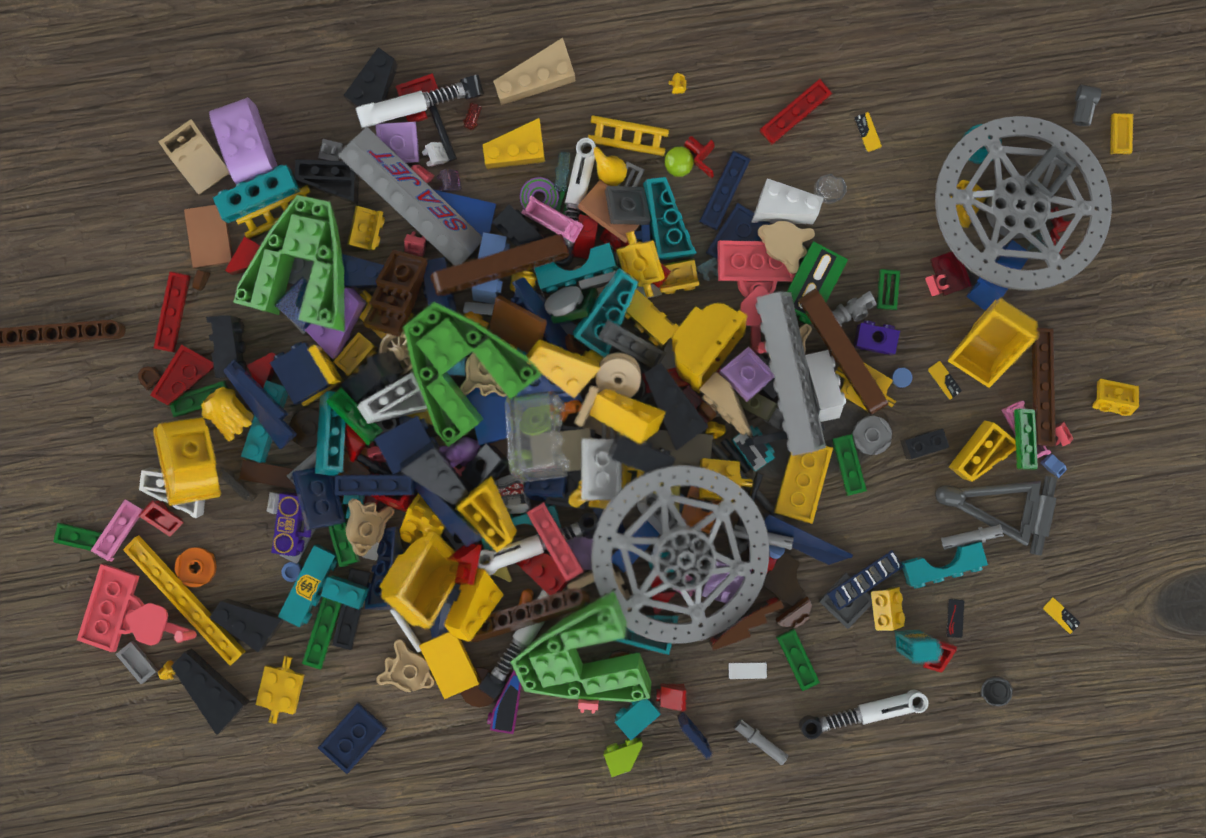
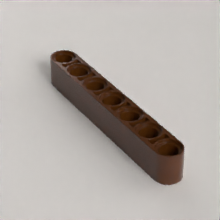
M555 235L439 270L430 277L437 296H444L562 260L569 256V251L563 235Z
M815 288L799 298L798 301L870 415L887 406L889 403L818 290Z
M114 320L0 328V348L120 339L124 336L126 329L121 322ZM113 325H115L116 332L114 334H111L110 329ZM95 326L97 332L92 336L91 329ZM76 328L77 334L75 337H72L71 331ZM56 329L57 336L53 339L52 332ZM36 331L37 338L33 340L32 334ZM17 333V340L14 342L13 335Z
M571 588L492 613L470 642L483 641L576 612L590 604V596L585 591ZM580 595V600L576 603V597ZM562 600V605L558 609V603ZM542 606H544V610L542 614H540V609ZM524 612H526V616L522 620V615ZM508 617V622L505 625L504 621ZM490 623V628L487 631V625Z

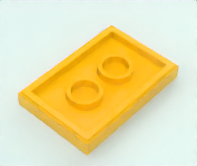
M446 632L419 645L444 699L481 683L461 639L453 637L450 632Z

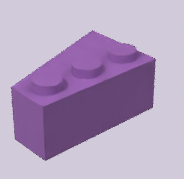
M354 288L344 289L345 332L315 324H310L305 329L332 359L337 358L342 352L366 304V301Z

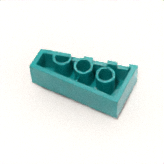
M667 178L646 179L643 187L651 219L649 223L650 238L654 241L659 260L693 257L697 252L691 243L690 235L685 228L682 215L677 208L676 200Z
M619 268L595 300L590 315L583 317L574 329V337L604 358L609 355L612 345L598 337L608 320L618 326L622 324L627 307H629L638 285L637 280Z
M646 615L652 619L668 623H677L679 616ZM627 627L625 638L615 640L669 655L672 643L648 639Z

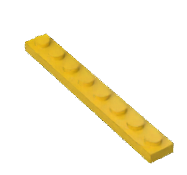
M139 535L134 537L123 549L124 552L230 666L234 664L246 651L226 629L209 618L212 614Z

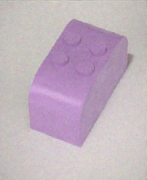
M249 98L209 111L210 120L225 163L236 185L243 181H251L257 175L273 171L277 163L257 106Z

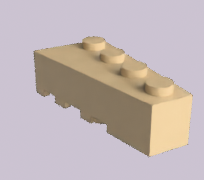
M563 38L494 80L501 106L575 82V73Z

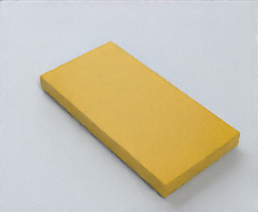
M826 446V448L794 456L790 452L774 509L775 514L813 524L833 451L832 447Z

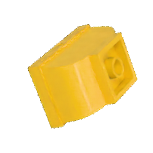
M999 298L973 324L972 329L949 356L948 362L990 388L1037 339L1039 333L1036 331L1037 321Z
M721 303L708 305L703 310L695 306L673 334L672 351L675 352L676 371L684 381L691 385V389L700 394L701 391L699 389L720 368L746 333V314L740 310L737 312Z
M204 417L159 423L157 427L153 428L169 506L220 497L221 491L215 468L216 461Z
M430 532L427 536L417 539L407 548L404 554L397 556L380 585L383 589L381 597L411 625L430 628L455 585L458 562L448 560V557L455 553V551L436 532Z

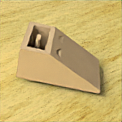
M192 119L159 141L166 154L199 195L230 174L227 165L199 125Z
M715 372L699 389L703 394L702 399L714 411L721 414L720 416L727 423L731 422L743 436L747 434L749 437H752L753 434L739 396L731 384Z

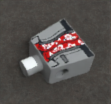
M522 470L494 481L509 514L526 513L531 510L530 499L524 493L526 476Z

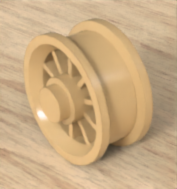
M404 330L400 337L391 334L385 335L380 343L379 354L393 351L404 369V372L400 375L413 373Z
M621 352L609 354L599 363L601 369L596 375V384L599 391L609 389L631 398L638 391L641 381V369L638 362L632 356Z

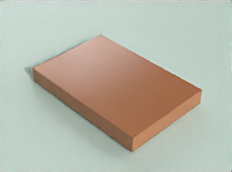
M600 180L579 203L577 208L626 243L628 240L626 233L633 230L635 232L640 225L611 224L605 189L608 185Z
M216 205L185 209L184 213L193 268L228 264L233 257L228 223L221 219Z

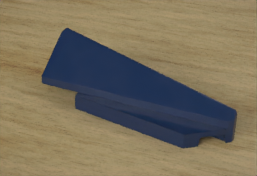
M524 277L514 281L512 285L515 287V296L511 298V302L547 321L542 341L568 351L565 342L567 333L559 323L553 324L551 320L552 313L551 315L548 314L543 301Z
M234 359L224 369V373L278 448H284L297 435L283 420L288 413Z
M414 480V488L452 536L457 534L466 546L483 538L455 505H451Z
M766 513L763 518L767 532L794 537L792 548L825 564L830 565L853 557V554Z

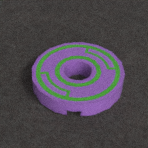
M542 177L532 178L521 188L520 203L524 210L530 201V196L534 197L538 192L545 195L542 203L556 209L559 200L558 190L550 180Z

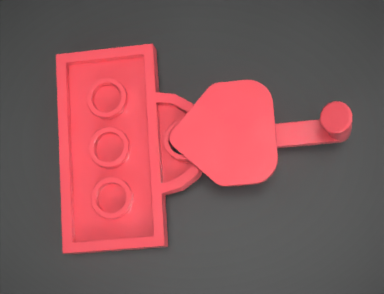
M718 241V281L737 282L739 291L745 297L740 304V311L747 315L746 325L750 326L751 350L756 355L767 353L765 342H761L760 323L762 319L756 309L757 297L774 293L777 282H792L796 273H789L781 261L770 257L766 253L767 249L762 241Z
M100 564L77 641L113 653L117 650L121 634L133 633L138 642L156 645L160 642L164 631L175 634L174 638L178 643L194 639L197 633L194 630L168 622V613L164 607L153 603L144 604L140 598L135 596L134 593L139 575L106 564Z

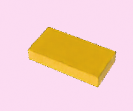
M1113 113L1111 115L1110 154H1131L1133 150V114Z

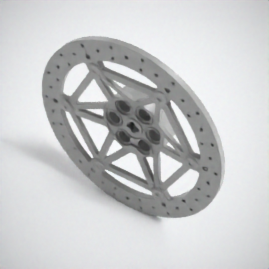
M1025 116L1004 117L973 129L948 154L936 184L935 208L937 220L943 237L951 251L974 274L988 282L1005 288L1038 290L1053 287L1067 281L1091 263L1100 251L1109 230L1112 212L1111 194L1106 175L1091 150L1078 137L1065 128L1043 119ZM1025 136L1043 140L1057 147L1079 168L1086 181L1090 201H1084L1071 175L1067 177L1065 182L1075 200L1054 195L1052 198L1044 195L1025 181L1029 173L1025 176L1019 175L1006 153L1043 157L1047 150L1002 146L999 139ZM985 146L988 151L986 158L964 190L957 189L958 179L966 162L977 150ZM1057 157L1049 164L1041 184L1045 188L1048 187L1055 167L1057 166L1060 172L1066 167L1064 162ZM991 160H993L996 187L993 190L973 192V187ZM1001 162L1011 175V177L1005 180L1002 179ZM1006 187H1009L1012 193H1009L1006 190ZM1025 188L1030 190L1031 195L1026 193ZM988 197L986 204L974 199ZM995 202H998L1001 205L1002 209H999L996 206ZM1051 203L1072 207L1056 212L1050 211ZM956 204L963 205L985 247L982 253L974 247L964 233L957 215ZM971 205L986 212L987 219L993 227L991 241ZM1034 206L1039 207L1040 212H1037ZM1074 214V218L1054 246L1045 222L1049 219ZM1082 216H1089L1090 221L1084 238L1076 250L1063 260L1059 254L1060 250ZM1005 219L1010 222L1011 226L1005 224ZM1024 221L1029 223L1030 228L1025 226ZM1040 230L1045 245L1037 240L1032 233ZM999 234L1005 236L1000 242L997 243ZM1025 237L1041 253L1005 250L1002 247L1012 238ZM997 256L1045 260L1048 268L1039 270L1012 269L996 263L995 259Z
M687 465L668 466L645 473L622 488L609 502L600 517L593 537L591 553L592 571L601 597L612 591L615 592L627 621L626 627L648 639L666 643H689L704 640L733 625L746 613L757 598L763 586L769 563L767 530L764 520L753 500L729 478L703 467ZM679 485L701 487L718 494L723 500L717 505L673 495L670 487ZM655 491L657 494L656 501L624 534L617 533L619 524L627 512L638 501ZM674 502L712 510L713 512L693 527H688L675 507ZM661 507L662 535L660 537H632L637 529ZM667 507H669L678 521V527L669 529ZM734 510L740 516L747 532L749 541L748 562L741 561L729 518V515ZM716 519L709 536L706 537L700 530ZM722 521H724L733 559L716 552L712 544ZM677 535H683V540L680 543L674 542ZM702 539V545L695 548V541ZM632 544H654L653 552L650 555ZM612 548H619L633 593L629 599L624 598L616 584L611 562ZM628 550L653 563L654 566L639 589ZM663 550H669L667 557L660 558ZM685 555H686L688 558H687V559H684L683 562H682V561L680 560V558H681V557H685ZM704 558H707V564L703 567H700V561ZM716 559L729 566L715 568ZM674 569V574L671 577L665 576L667 570ZM729 573L709 596L701 602L702 585L713 574ZM687 574H694L691 581H685ZM738 575L743 576L744 579L739 589L730 601L721 609L706 617L704 610ZM656 576H659L664 581L663 584L647 591ZM671 587L680 590L688 607L649 598ZM695 589L694 602L688 594V590ZM643 605L680 612L690 615L691 622H662L639 612V609Z

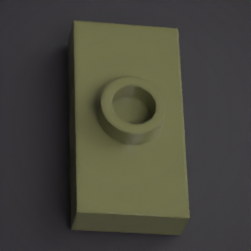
M758 393L747 402L738 395L744 410L767 422L778 406L775 402Z

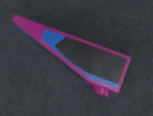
M514 669L494 706L493 712L488 714L487 724H491L490 731L514 734L522 687Z

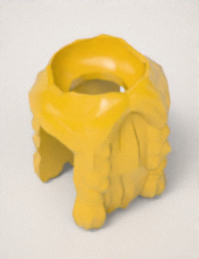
M218 388L214 393L209 394L201 404V415L205 419L211 420L227 441L233 440L235 433L237 435L243 432L242 427L248 428L252 425L253 413L247 410L241 401L237 399L233 389Z

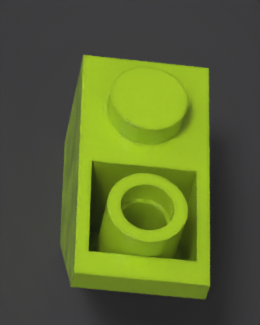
M635 737L631 741L628 738L625 740L626 743L620 745L614 743L606 747L604 757L611 777L631 771L643 746L641 737Z

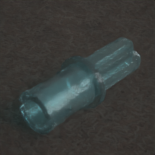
M568 152L559 153L558 166L555 168L556 179L554 189L557 191H566L567 177L570 174V154Z

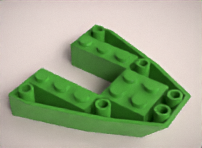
M296 195L268 232L239 281L233 303L279 315L294 259L314 262L298 320L345 332L344 266L338 226L331 203Z
M435 302L403 327L413 372L435 431L448 447L483 420V417L447 373L448 370L471 352H474L509 399L513 398L542 375L531 361L528 363L529 358L476 322Z
M614 591L563 618L534 640L511 661L524 692L568 699L623 702L650 698L652 682L639 652L586 664L582 663L576 648L625 638L627 621Z

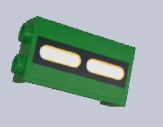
M814 241L809 245L808 252L787 292L792 294L796 316L799 317L801 323L808 325L812 324V322L801 307L798 299L816 288L824 301L827 302L848 261L847 258Z

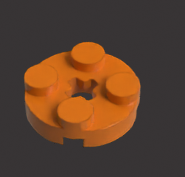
M201 547L189 548L176 559L175 573L186 586H203L211 582L216 573L215 556ZM195 562H198V565H200L197 573L191 568V565L195 564Z

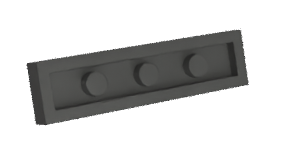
M610 320L607 321L598 337L652 368L660 363L666 355V352Z

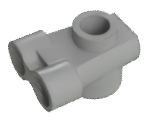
M869 291L859 299L852 298L849 300L845 308L850 317L855 322L866 318L868 316L867 309H871L877 303Z

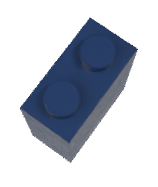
M305 342L294 344L291 346V351L286 354L284 352L274 356V361L270 362L291 400L297 405L332 385L328 383L309 352L310 345Z
M416 416L375 438L393 474L401 472L400 463L431 441H434L439 446L435 437H430L427 431L429 426L424 418L421 419L420 416Z

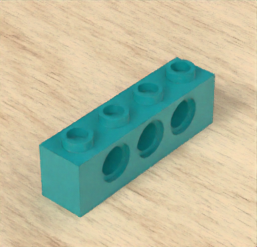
M279 165L274 167L273 171L257 175L251 181L238 183L233 189L220 191L217 196L213 197L221 219L226 223H231L300 192L292 170L287 165ZM278 181V185L275 188H271L272 182ZM260 189L259 194L253 197L254 190ZM241 197V202L235 205V199Z

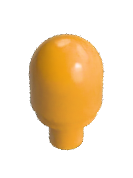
M472 311L464 313V317L476 322L486 330L489 328L490 323L484 321L481 314H475Z

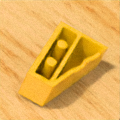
M540 118L483 144L486 168L491 169L545 162Z
M635 290L624 318L627 320L631 318L635 322L634 327L639 332L643 333L645 331L650 336L648 340L657 347L659 345L663 347L679 326L676 323L673 324L667 318V315L660 312L640 291Z
M538 340L526 354L527 358H529L528 363L531 361L543 375L573 398L579 394L601 369L597 360L585 358L580 354L563 350L561 347L542 340Z
M605 389L596 395L589 415L641 444L658 432L666 412L616 393L613 390Z
M984 420L949 465V468L962 479L973 482L992 469V466L999 461L1008 458V455L1016 450V440L994 422Z
M492 476L472 490L470 495L462 499L457 506L459 512L496 552L512 542L517 530Z
M477 568L474 585H460V595L457 602H453L444 626L453 637L468 642L472 640L504 596L486 570Z

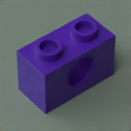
M866 320L857 325L853 344L854 348L887 355L896 354L900 331L894 330L895 326L883 324V327L875 326V322ZM874 332L881 335L879 343L875 342L872 338Z

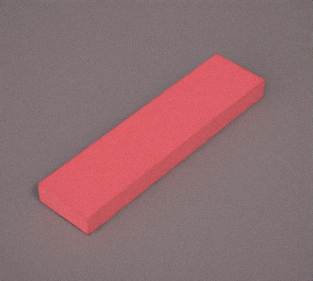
M544 502L526 512L566 582L582 574L584 570Z

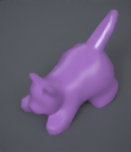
M466 436L459 438L449 447L447 445L440 446L439 449L451 465L455 467L459 463L461 466H466L468 462L474 459L482 446H479L478 440Z

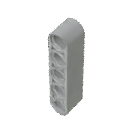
M649 494L638 501L637 507L641 514L649 508L647 501H650L651 505L656 501L657 494ZM659 507L647 520L662 535L661 507ZM667 507L669 529L678 527V521L669 507ZM683 535L675 537L674 542L680 543L683 540ZM699 539L694 543L695 548L702 545ZM704 558V559H703V561H704V566H705V565L707 564V562H708V559H707V558Z

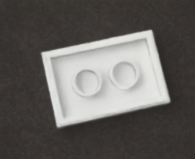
M582 439V500H612L622 489V463L614 461L607 456L614 439Z

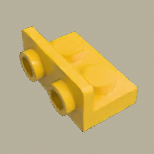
M1105 379L1098 380L1097 399L1093 403L1094 409H1099L1103 412H1114L1122 416H1130L1139 407V386Z

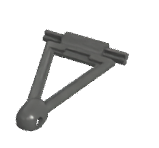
M1045 476L1041 495H1039L1041 481L968 488L943 485L936 490L935 496L940 504L957 507L991 527L1001 524L1003 534L1025 546H1028L1032 533L1030 553L1042 556L1045 536L1049 537L1057 499L1054 498L1057 478ZM1027 492L1020 531L965 501L966 497Z

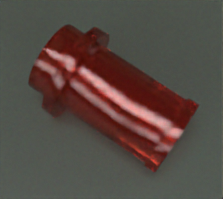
M470 103L466 119H463V126L465 128L475 130V127H478L477 121L482 110L481 106L478 107V104Z

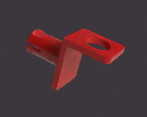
M690 136L688 138L690 141L686 140L684 146L697 155L694 158L695 166L712 179L714 173L703 163V160L715 148L714 141L710 140L707 145L703 146L693 136Z
M1054 207V210L1050 209V211L1056 212L1059 211V208ZM1063 216L1050 219L1054 228L1049 234L1054 246L1057 244L1056 240L1058 242L1060 239L1058 233L1066 230L1072 220L1065 221ZM1065 246L1062 247L1059 254L1065 249Z

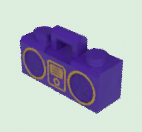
M283 492L279 495L271 553L297 556L304 550L305 541L302 538L311 537L312 530L307 531L305 523L304 530L301 531L304 519L296 493Z

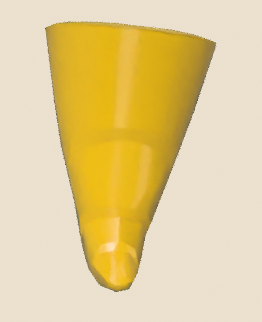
M594 147L593 151L597 162L599 181H603L608 186H618L626 177V164L619 157H607L598 147Z

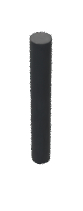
M436 104L434 106L430 105L428 108L450 162L454 161L457 158Z
M756 472L753 485L748 493L753 502L764 476L759 472ZM739 517L737 525L744 527V524L741 518Z

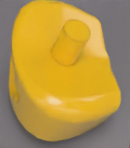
M680 73L674 74L673 81H669V85H673L672 94H682L686 91L685 76Z
M714 421L707 422L706 434L713 435L714 439L725 434V425Z
M579 488L571 492L568 500L569 504L575 508H578L587 501L582 500V489Z
M167 661L163 668L158 671L160 679H174L173 675L175 672L171 668L174 664L173 661Z

